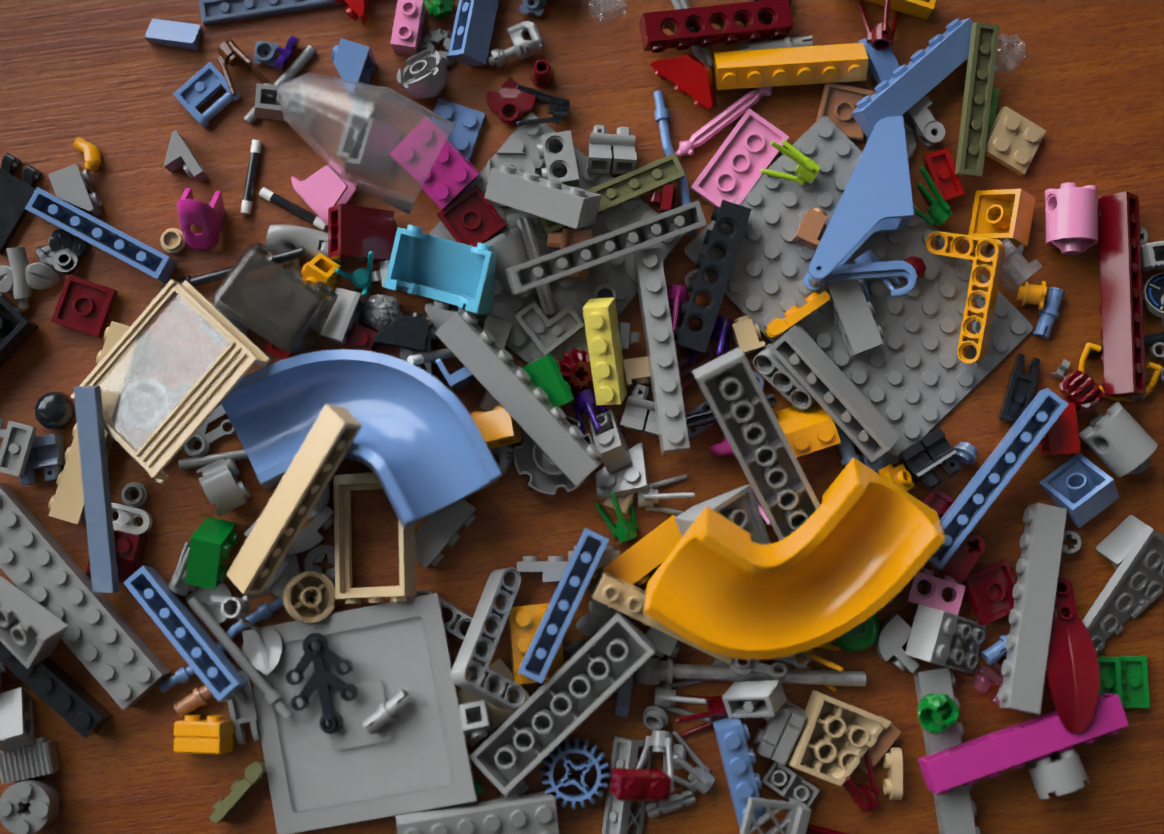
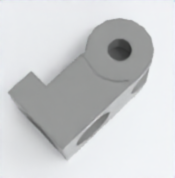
M928 96L919 100L902 116L923 146L934 147L945 137V128L935 120L928 108L933 103Z

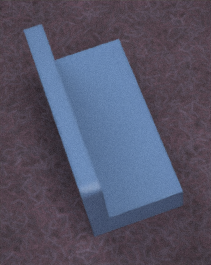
M440 358L435 360L454 392L477 380L466 366L450 375Z

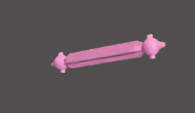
M759 87L749 91L694 133L689 141H680L679 150L676 153L677 157L693 155L695 147L704 144L758 103L761 96H770L772 94V87Z

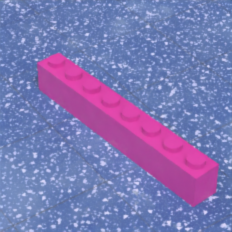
M1105 693L1098 696L1094 716L1087 728L1079 734L1068 732L1060 721L1057 711H1053L919 758L918 762L927 789L938 795L952 792V787L961 784L962 786L973 785L977 783L978 778L986 776V778L998 776L1003 769L1009 767L1010 769L1021 768L1026 765V761L1032 759L1034 761L1044 760L1049 757V753L1054 751L1066 752L1072 750L1074 744L1095 742L1097 740L1096 737L1103 734L1106 736L1115 735L1121 732L1120 728L1129 724L1119 695Z

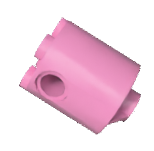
M1076 183L1061 184V189L1045 190L1046 246L1060 249L1063 255H1079L1098 243L1097 186L1077 187Z

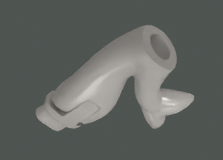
M270 225L266 238V250L273 254H279L293 250V247H304L306 255L311 259L319 253L328 257V233L295 225ZM295 259L285 262V265L275 272L273 277L280 279L282 275H285L288 278H292L299 285L302 279L300 260Z

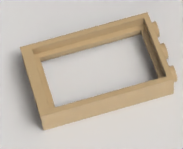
M374 472L334 475L335 599H345V604L361 603V598H368V603L384 602V597H391V602L407 601V596H417L415 524L403 529L399 520L400 586L352 588L351 491L383 489L380 480Z

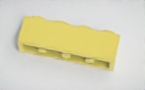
M615 297L589 299L582 309L596 405L622 404L628 392Z

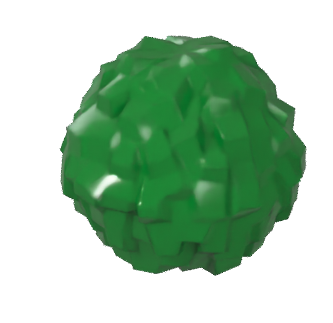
M943 693L927 694L920 700L917 707L919 709L917 718L922 728L930 734L938 735L952 731L960 717L956 702L949 695H944Z

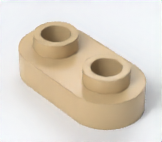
M890 747L888 752L883 755L884 768H887V779L883 781V790L890 800H902V750L900 747Z

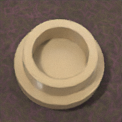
M170 228L161 235L160 243L165 251L178 253L184 249L186 241L182 231L179 229Z

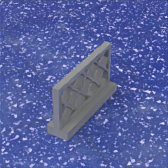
M749 797L740 834H750L754 830H757L759 834H763L759 826L770 818L775 826L765 834H777L778 832L780 834H805L811 809L797 799H790V802ZM755 806H764L767 812L755 821L753 817ZM782 809H788L786 817L778 823L774 815Z

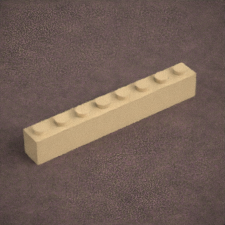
M114 321L111 322V325L106 328L104 333L105 343L103 349L98 352L96 357L97 365L131 326ZM145 331L140 333L96 384V386H101L103 412L117 425H119L122 415L121 408H124L125 400H122L123 394L129 385L132 384L148 335ZM76 423L72 431L74 438L71 447H68L65 452L64 460L66 463L64 469L57 477L56 484L58 487L56 494L51 497L48 508L50 512L48 516L78 525H86ZM105 430L108 459L114 438Z
M325 405L303 445L295 455L286 474L282 477L266 508L258 518L249 537L245 540L239 554L233 561L226 575L242 594H263L363 425L345 407Z

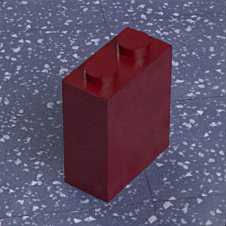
M341 203L328 208V258L367 263L368 253L372 251L374 253L373 264L390 260L394 245V231L396 229L394 211Z

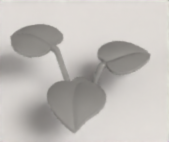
M295 554L285 555L263 594L244 595L242 598L232 597L229 587L221 582L216 590L201 587L186 596L187 602L196 596L218 624L224 623L228 618H235L240 623H244L253 629L255 633L248 635L243 642L242 653L255 669L265 675L270 674L279 664L283 653V640L275 628L267 627L260 631L259 627L246 619L250 610L248 601L268 594L271 590L274 595L283 597L285 585L292 577L300 573L298 558Z

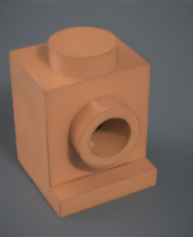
M809 208L802 218L793 241L816 250L820 243L817 238L822 239L828 226L824 224L827 219V213L818 208L813 210Z

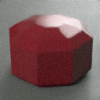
M911 256L904 260L916 270L917 280L924 276L926 265L921 258Z

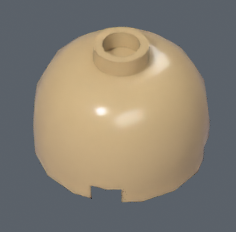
M315 571L301 572L292 577L285 585L282 594L286 612L295 620L304 623L319 622L327 618L335 606V587L332 581L325 574Z

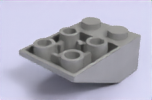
M919 604L905 654L973 674L978 664V655L981 644L985 639L987 625H979L978 622Z

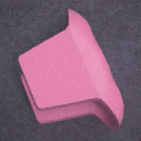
M328 165L306 180L291 176L294 190L327 225L328 208L340 203L348 204L357 191V187L339 168L333 170Z

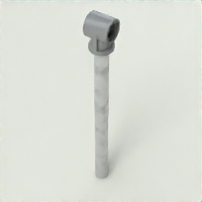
M650 656L635 671L634 683L653 685L660 684V681H666V684H672V679L735 682L775 679L771 676L755 672L746 677H740L731 671L730 666L674 664L672 658H667V661H664L660 657ZM787 668L786 677L780 681L784 684L865 687L866 672ZM781 669L774 670L776 674L783 673Z

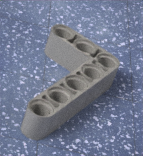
M512 567L494 570L489 575L451 672V678L457 686L499 708H518L523 705L526 697L525 691L520 685L488 668L521 584L520 573ZM477 646H478V649H479L478 655H477V653H476V647H477ZM467 670L469 671V678L466 675Z

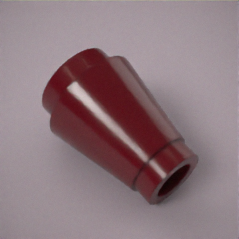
M539 59L531 70L530 79L537 87H548L554 81L555 73L546 60Z

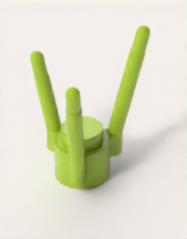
M786 140L782 141L786 148L775 141H771V146L798 163L794 171L798 176L767 169H761L760 172L769 176L794 181L802 186L805 181L811 184L821 166L806 157Z

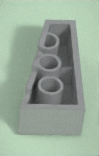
M501 164V167L491 168L484 198L578 229L595 223L602 195L568 186L556 180L543 179L538 174L532 172H518L514 166Z

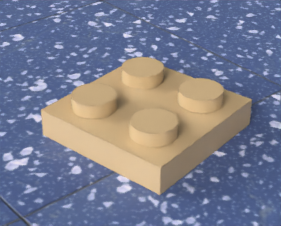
M1007 106L1002 107L987 135L985 155L1018 175H1024L1046 130Z

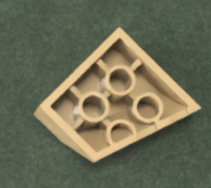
M812 690L804 711L807 720L787 763L793 768L841 786L845 782L846 777L860 763V758L869 747L872 748L877 741L876 738L884 728L887 729L891 721Z

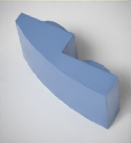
M866 38L859 40L858 43L864 44L870 64L869 73L875 81L880 84L885 80H890L893 77V71L900 67L891 48L876 50L872 47L871 43L866 42Z

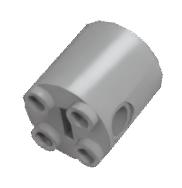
M1116 402L1106 411L1107 414L1104 416L1099 413L1089 421L1091 426L1086 427L1080 432L1079 437L1116 477H1122L1126 474L1138 475L1152 464L1149 456L1156 450L1158 444L1119 402Z

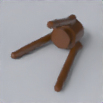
M226 40L219 45L217 52L220 57L217 58V62L222 67L232 96H236L237 93L227 64L235 67L243 62L264 84H271L233 40Z

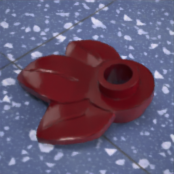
M511 77L503 83L499 93L490 91L487 92L486 97L490 110L497 113L500 121L507 126H514L517 121H521L523 113L531 110L536 100L535 95L518 90L516 88L518 84ZM509 111L515 112V115L512 118H509L506 115Z

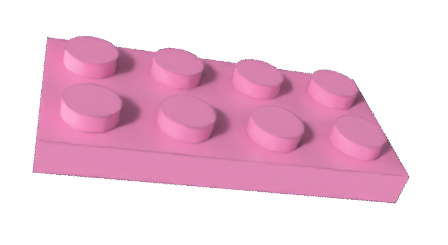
M749 108L691 186V190L714 207L715 205L720 207L722 200L733 202L737 199L735 204L740 205L762 175L760 170L767 169L779 152L770 145V142L775 141L779 145L784 146L782 141H787L789 136Z

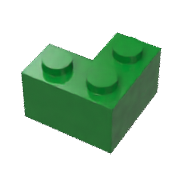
M207 516L190 537L185 584L216 590L221 581L225 582L228 567L225 566L226 559H228L231 549L236 548L239 540V533H236L237 523Z

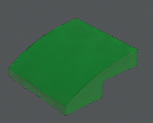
M1146 655L1097 657L1100 674L1099 695L1105 693L1119 695L1123 708H1150Z

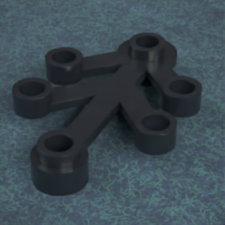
M312 633L306 636L303 641L304 655L295 669L290 670L286 675V680L290 685L300 684L304 679L303 673L313 661L314 672L301 693L292 698L291 706L296 711L306 709L309 705L310 697L318 687L323 713L320 719V728L327 734H333L341 729L343 720L341 715L333 710L329 685L339 691L341 698L345 701L355 699L358 695V689L352 684L348 685L327 670L324 659L335 665V670L339 675L349 674L353 669V664L349 659H343L328 648V640L324 635ZM313 641L318 644L317 651L311 648ZM342 662H345L348 666L346 672L341 669ZM293 672L298 674V681L292 679ZM347 688L352 690V697L346 695L345 691ZM298 698L303 700L302 707L297 705ZM327 719L333 722L332 728L327 727Z

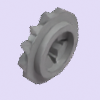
M441 28L435 31L430 30L425 37H422L420 52L430 50L433 54L436 51L433 44L439 45L444 41L443 46L446 51L440 50L439 54L446 67L450 66L456 61L449 57L447 53L449 52L452 33Z
M321 545L312 549L305 559V572L315 571L324 574L323 568L315 565V563L324 562L326 556L328 563L335 565V547ZM335 568L327 569L325 575L334 584Z

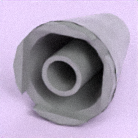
M516 226L484 243L493 246L492 251L497 253L495 278L512 298L518 296L520 300L532 294L531 289L512 294L504 272L505 269L528 261L518 227Z

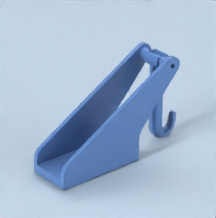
M903 116L882 118L876 123L809 264L808 271L804 277V285L808 290L818 291L827 282L901 276L907 279L908 285L891 292L892 297H901L909 294L917 284L916 270L905 261L895 260L844 265L874 233L906 230L914 216Z

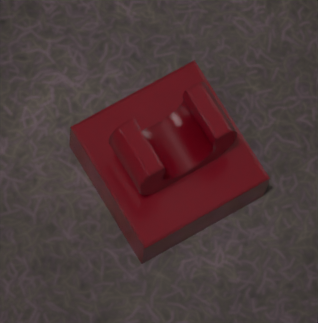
M664 184L663 193L651 191V205L661 206L662 213L674 209L675 186Z

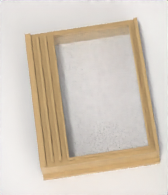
M171 279L80 386H101L105 430L149 472L152 478H155L163 485L169 478L163 471L166 465L254 364L265 367L271 359L188 281L185 280L181 284ZM74 393L70 396L72 399H75Z

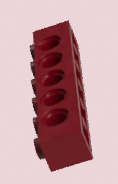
M761 0L643 13L639 21L643 51H651L652 53H660L671 48L686 50L690 46L698 45L701 48H707L716 43L732 45L743 40L757 42L762 40V38L770 37L773 40H779L787 36L793 27L789 0ZM760 19H765L769 25L763 24ZM735 21L742 22L745 27H739ZM711 24L719 25L721 30L714 29ZM687 27H694L697 33L690 32ZM663 29H669L673 35L665 34Z

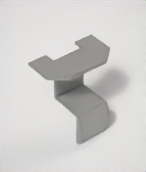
M1063 359L1057 372L1051 373L1050 376L1058 377L1063 381L1065 377L1063 376L1064 372L1069 368L1070 361Z

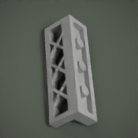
M614 736L601 834H627L628 828L631 825L634 827L633 834H642L646 801H637L635 810L631 812L632 801H618L615 796L610 794L611 773L614 767L616 769L619 767L621 769L624 767L626 769L637 768L639 762L637 758L638 747L645 746V740H633L623 736ZM650 746L642 770L644 768L646 770L651 768L653 746Z

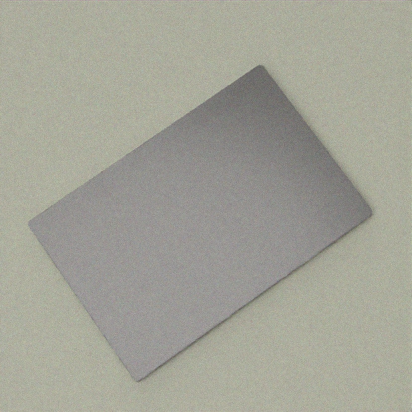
M827 116L821 117L793 144L806 157L821 166L814 181L811 184L805 181L802 186L794 181L762 174L740 204L752 210L724 295L745 316L749 315V318H752L753 324H758L762 334L771 343H775L788 330L779 336L777 335L775 338H770L765 333L766 326L775 318H786L784 313L793 306L797 305L800 308L805 305L806 301L804 299L815 292L805 287L804 277L816 250L793 241L802 218L809 208L812 210L818 208L827 213V219L824 224H829L862 154V151ZM783 154L767 170L798 176L794 172L798 163ZM915 214L906 230L874 233L844 264H855L854 260L857 257L871 250L874 255L878 256L881 262L904 261L911 256L921 258L926 265L924 276L917 280L914 289L909 294L901 297H892L891 291L880 278L865 279L876 311V315L873 318L876 325L879 324L884 334L882 341L884 344L850 357L829 302L798 322L900 436L891 449L883 454L888 457L889 464L892 465L899 461L900 452L920 441L1033 329L1032 324L998 291L986 357L977 363L966 364L958 358L957 349L973 264L968 259L930 253L926 248V239L930 233L939 230L933 224L929 226L922 218ZM715 221L711 222L684 250L686 256L695 265L699 253H705L707 245L703 244L707 229L712 230ZM725 224L719 226V230L723 235L732 234L730 226ZM942 236L936 241L939 250L945 245V240ZM714 248L711 251L712 256L716 259H723L725 257L723 250L720 248ZM713 272L704 273L713 283L717 281V277ZM981 274L982 281L987 283L989 280ZM901 276L896 277L901 282L899 286L887 277L895 289L908 285V281L904 280ZM823 287L818 290L819 294L824 292ZM979 295L977 305L983 308L986 304V299L983 295ZM975 320L972 324V329L977 334L981 330V324L978 320ZM970 345L968 347V355L974 359L977 350L973 345Z

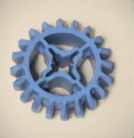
M575 737L574 745L570 746V741L567 738L564 740L565 748L558 744L555 747L558 752L555 753L552 750L548 754L552 760L543 759L542 763L549 768L540 770V774L548 776L542 779L541 783L542 785H551L545 790V793L551 794L555 792V802L560 797L563 798L561 807H565L567 801H572L571 809H576V802L580 801L581 807L586 808L585 799L588 798L591 804L596 803L593 794L595 793L598 797H602L603 792L599 787H608V783L602 780V778H609L610 772L602 771V769L608 768L609 763L606 761L600 763L605 754L601 752L595 755L598 750L596 744L589 750V740L586 739L583 746H579V738ZM580 753L590 759L583 762H575L568 754ZM561 758L566 772L556 781L554 778V767ZM595 765L597 776L595 782L589 788L584 776ZM570 766L576 771L582 769L580 780L575 776L568 777V774H571ZM574 784L582 792L569 793L561 787Z

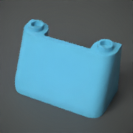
M409 224L407 229L397 228L384 288L395 291L398 289L409 294L446 302L474 313L491 314L494 303L497 253L492 251L493 246L478 243L477 247L422 233L423 228Z

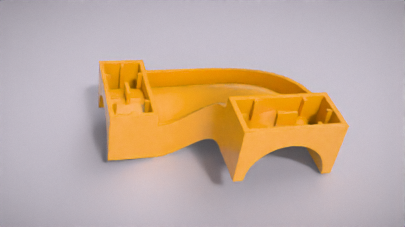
M853 457L822 495L823 503L796 531L776 543L761 545L752 542L749 532L706 506L647 582L644 614L687 641L719 655L740 659H771L790 656L825 644L867 620L904 588L946 539L938 513Z

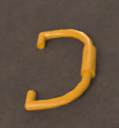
M1093 343L1085 345L1079 362V371L1085 373L1086 360L1090 350L1100 352L1101 346ZM1148 362L1146 366L1149 369L1155 370L1146 387V396L1155 387L1162 371L1161 365ZM1099 385V389L1103 391V397L1117 402L1133 401L1129 400V397L1115 398L1106 396L1103 387Z

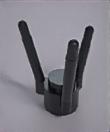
M519 84L516 85L518 90L535 95L536 100L549 103L547 114H552V117L517 121V126L545 123L560 124L561 119L568 118L569 99L556 97Z

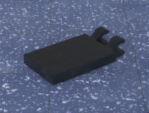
M9 153L4 155L0 168V255H3L28 213L25 207L36 190L34 186L43 174L28 164L24 169L22 181L14 177L13 174L22 161Z

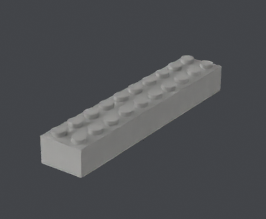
M0 482V568L19 590L68 625L61 639L121 709L125 710L133 707L171 673L170 670L102 592L92 591V580L85 575V572L10 485Z

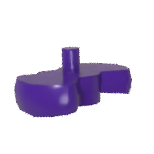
M291 36L284 49L279 46L277 47L276 51L281 53L274 66L277 70L283 71L285 64L288 63L295 47L299 43L297 37Z

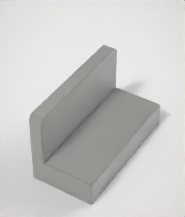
M1129 515L1096 547L1097 552L1111 561L1116 571L1138 539V536L1146 527V524L1133 515Z

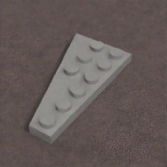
M1147 525L1082 620L1090 634L1096 654L1105 647L1106 639L1113 633L1118 635L1124 629L1122 625L1130 617L1135 619L1163 593L1164 536Z

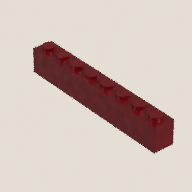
M1125 191L1098 197V241L1100 243L1098 264L1101 272L1099 289L1102 302L1100 304V314L1102 316L1100 336L1103 341L1101 362L1104 366L1102 387L1106 396L1115 398L1146 395L1139 196Z

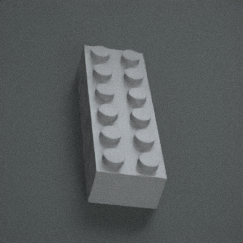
M545 791L395 816L397 834H559L555 798L552 793L547 794Z

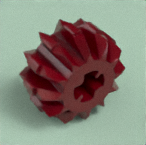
M573 348L570 353L563 352L564 358L556 360L560 366V373L564 381L570 385L571 390L579 393L581 388L588 389V382H593L589 353Z
M1073 371L1064 377L1063 381L1059 384L1060 393L1064 395V399L1068 402H1075L1076 410L1085 414L1095 410L1104 400L1103 391L1099 389V385L1082 371Z

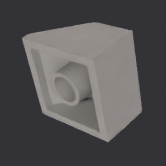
M336 287L335 292H331L326 302L328 309L325 316L322 315L318 321V335L345 346L354 323L360 324L364 314L362 309L367 300L358 292Z

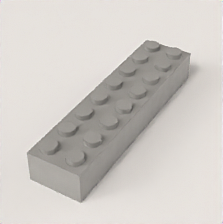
M738 347L692 372L779 541H781L804 524L819 508L820 504L744 353Z
M618 611L537 689L522 706L483 741L469 758L505 796L655 652L657 647L624 613Z

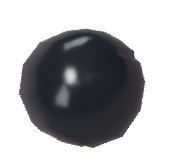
M48 392L40 397L35 405L37 421L49 430L63 429L72 422L75 416L74 403L63 392Z

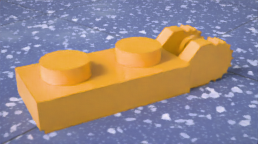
M826 290L821 294L815 291L804 299L806 301L805 305L800 308L795 305L784 313L786 318H775L765 329L766 335L770 338L779 336L826 304L831 298Z

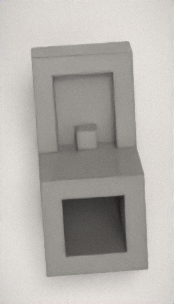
M891 613L880 624V634L877 642L874 644L876 653L881 660L886 662L893 657L891 662L901 672L906 670L913 673L919 665L909 655H906L905 650L902 648L909 640L912 628L898 614Z

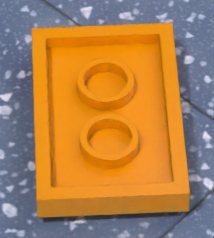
M549 603L512 606L510 610L508 626L513 682L518 685L537 683V681L519 673L518 669ZM562 641L543 682H546L564 664Z

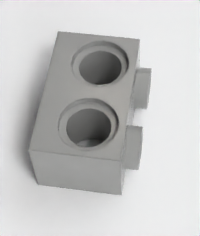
M571 130L541 135L542 144H537L539 159H545L546 168L541 169L543 179L556 180L568 186L580 185ZM554 144H558L563 149L555 154L550 152L549 148ZM558 168L566 170L567 174L562 178H557L553 175V172Z

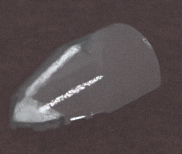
M306 73L280 83L276 89L284 120L341 179L408 215L412 212L414 202L440 151L456 124L388 87L373 86L362 82H352L335 77Z

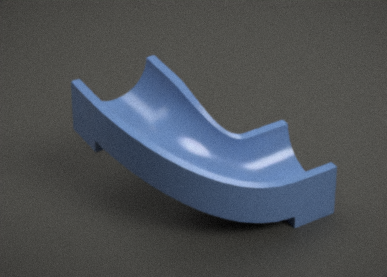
M339 349L297 355L244 376L221 402L265 491L277 486L286 474L295 455L300 450L325 405L345 407L363 426L343 459L361 462L377 475L403 529L496 483L501 476V472L476 424L457 397L439 380L421 368L385 354L364 350Z

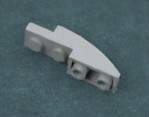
M606 546L595 571L618 558L620 551H614V546ZM568 551V561H563V556H548V561H538V556H523V561H517V572H543V582L560 581L574 551Z

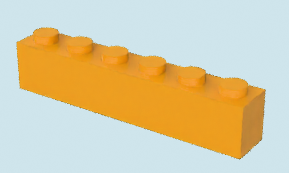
M863 43L714 52V78L717 90L866 81L868 56Z

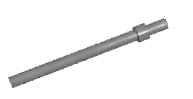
M196 596L192 597L187 603L265 696L263 699L269 707L273 706L284 721H286L293 714L280 699L282 696L279 692L269 686Z

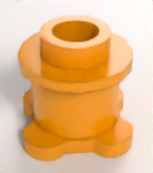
M1025 281L1023 286L1019 285L1017 300L1021 301V306L1025 304L1038 305V310H1043L1047 292L1046 281H1042L1041 285L1028 284V281Z

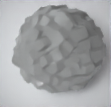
M380 294L370 296L362 309L365 325L379 333L402 317L400 302L394 296L388 297L387 295Z

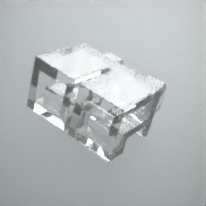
M1006 238L1002 241L1005 246V257L1000 281L1011 292L1037 272L1042 265L1036 259L1029 263L1021 255L1024 250L1023 245L1021 244L1016 248ZM995 248L987 254L989 257L994 255Z

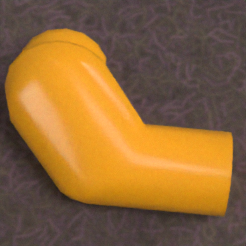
M80 137L76 138L73 148L84 153L85 168L91 172L97 171L102 161L99 148Z

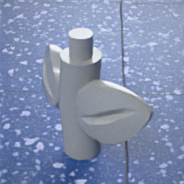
M25 247L6 248L10 266L0 265V292L8 293L13 291L14 299H18L19 308L30 307L29 297H32V288L35 290L47 289L57 284L60 277L51 267L44 263L36 262L29 264Z

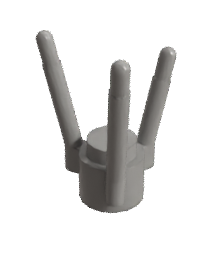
M685 474L648 483L649 490L638 492V508L645 507V511L680 515L683 511L655 506V504H659V499L692 498L696 494L694 492L658 494V489L654 488L688 479V475Z
M189 542L184 544L176 570L168 585L171 591L182 596H186L189 590L195 592L198 587L185 584Z
M682 680L672 682V684L663 682L662 686H656L655 706L661 707L664 711H671L684 716L697 714L671 705H675V702L707 704V700L676 696V690H671V688L701 683L702 680ZM710 718L699 719L705 722L712 721Z
M652 730V736H646L645 746L636 769H642L650 746H653V752L663 753V770L671 778L670 792H673V732Z
M673 731V736L679 744L684 745L686 752L698 766L693 768L685 760L675 755L674 759L690 772L688 775L690 782L675 775L674 782L687 787L693 792L698 790L702 794L706 793L713 785L715 777L709 773L710 769L702 763L676 731Z

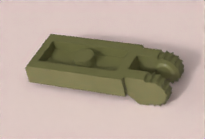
M265 761L252 762L245 769V778L242 779L240 777L230 787L232 792L227 798L222 797L212 807L214 812L209 817L211 821L215 824L224 822L263 779L265 774H267Z

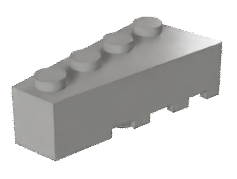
M0 576V641L27 669H30L52 655L68 625Z

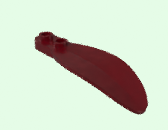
M1058 577L1057 586L1062 587L1065 592H1059L1056 589L1046 673L1060 721L1068 732L1079 734L1087 728L1095 713L1100 684L1099 665L1090 634L1077 614L1073 586L1067 579ZM1060 611H1066L1068 617H1064Z

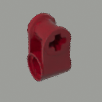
M970 532L941 570L958 582H963L984 553L986 545L984 540ZM969 540L975 545L973 549L967 545Z

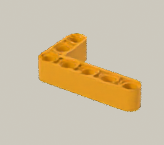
M941 231L932 232L926 239V248L930 253L973 260L957 355L966 364L980 362L986 357L1005 257V246L1000 240ZM942 236L945 240V245L939 250L936 241ZM964 240H967L970 244V249L964 254L961 250V244ZM992 243L995 247V253L992 257H988L986 247ZM985 269L991 274L990 280L987 283H984L981 279V274ZM979 295H983L986 299V304L983 308L977 305ZM975 320H978L981 324V330L978 334L972 329V324ZM970 345H973L977 350L974 359L968 355V347Z

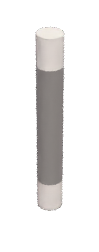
M449 348L408 356L407 362L412 365L433 362L439 358L443 360L456 356Z

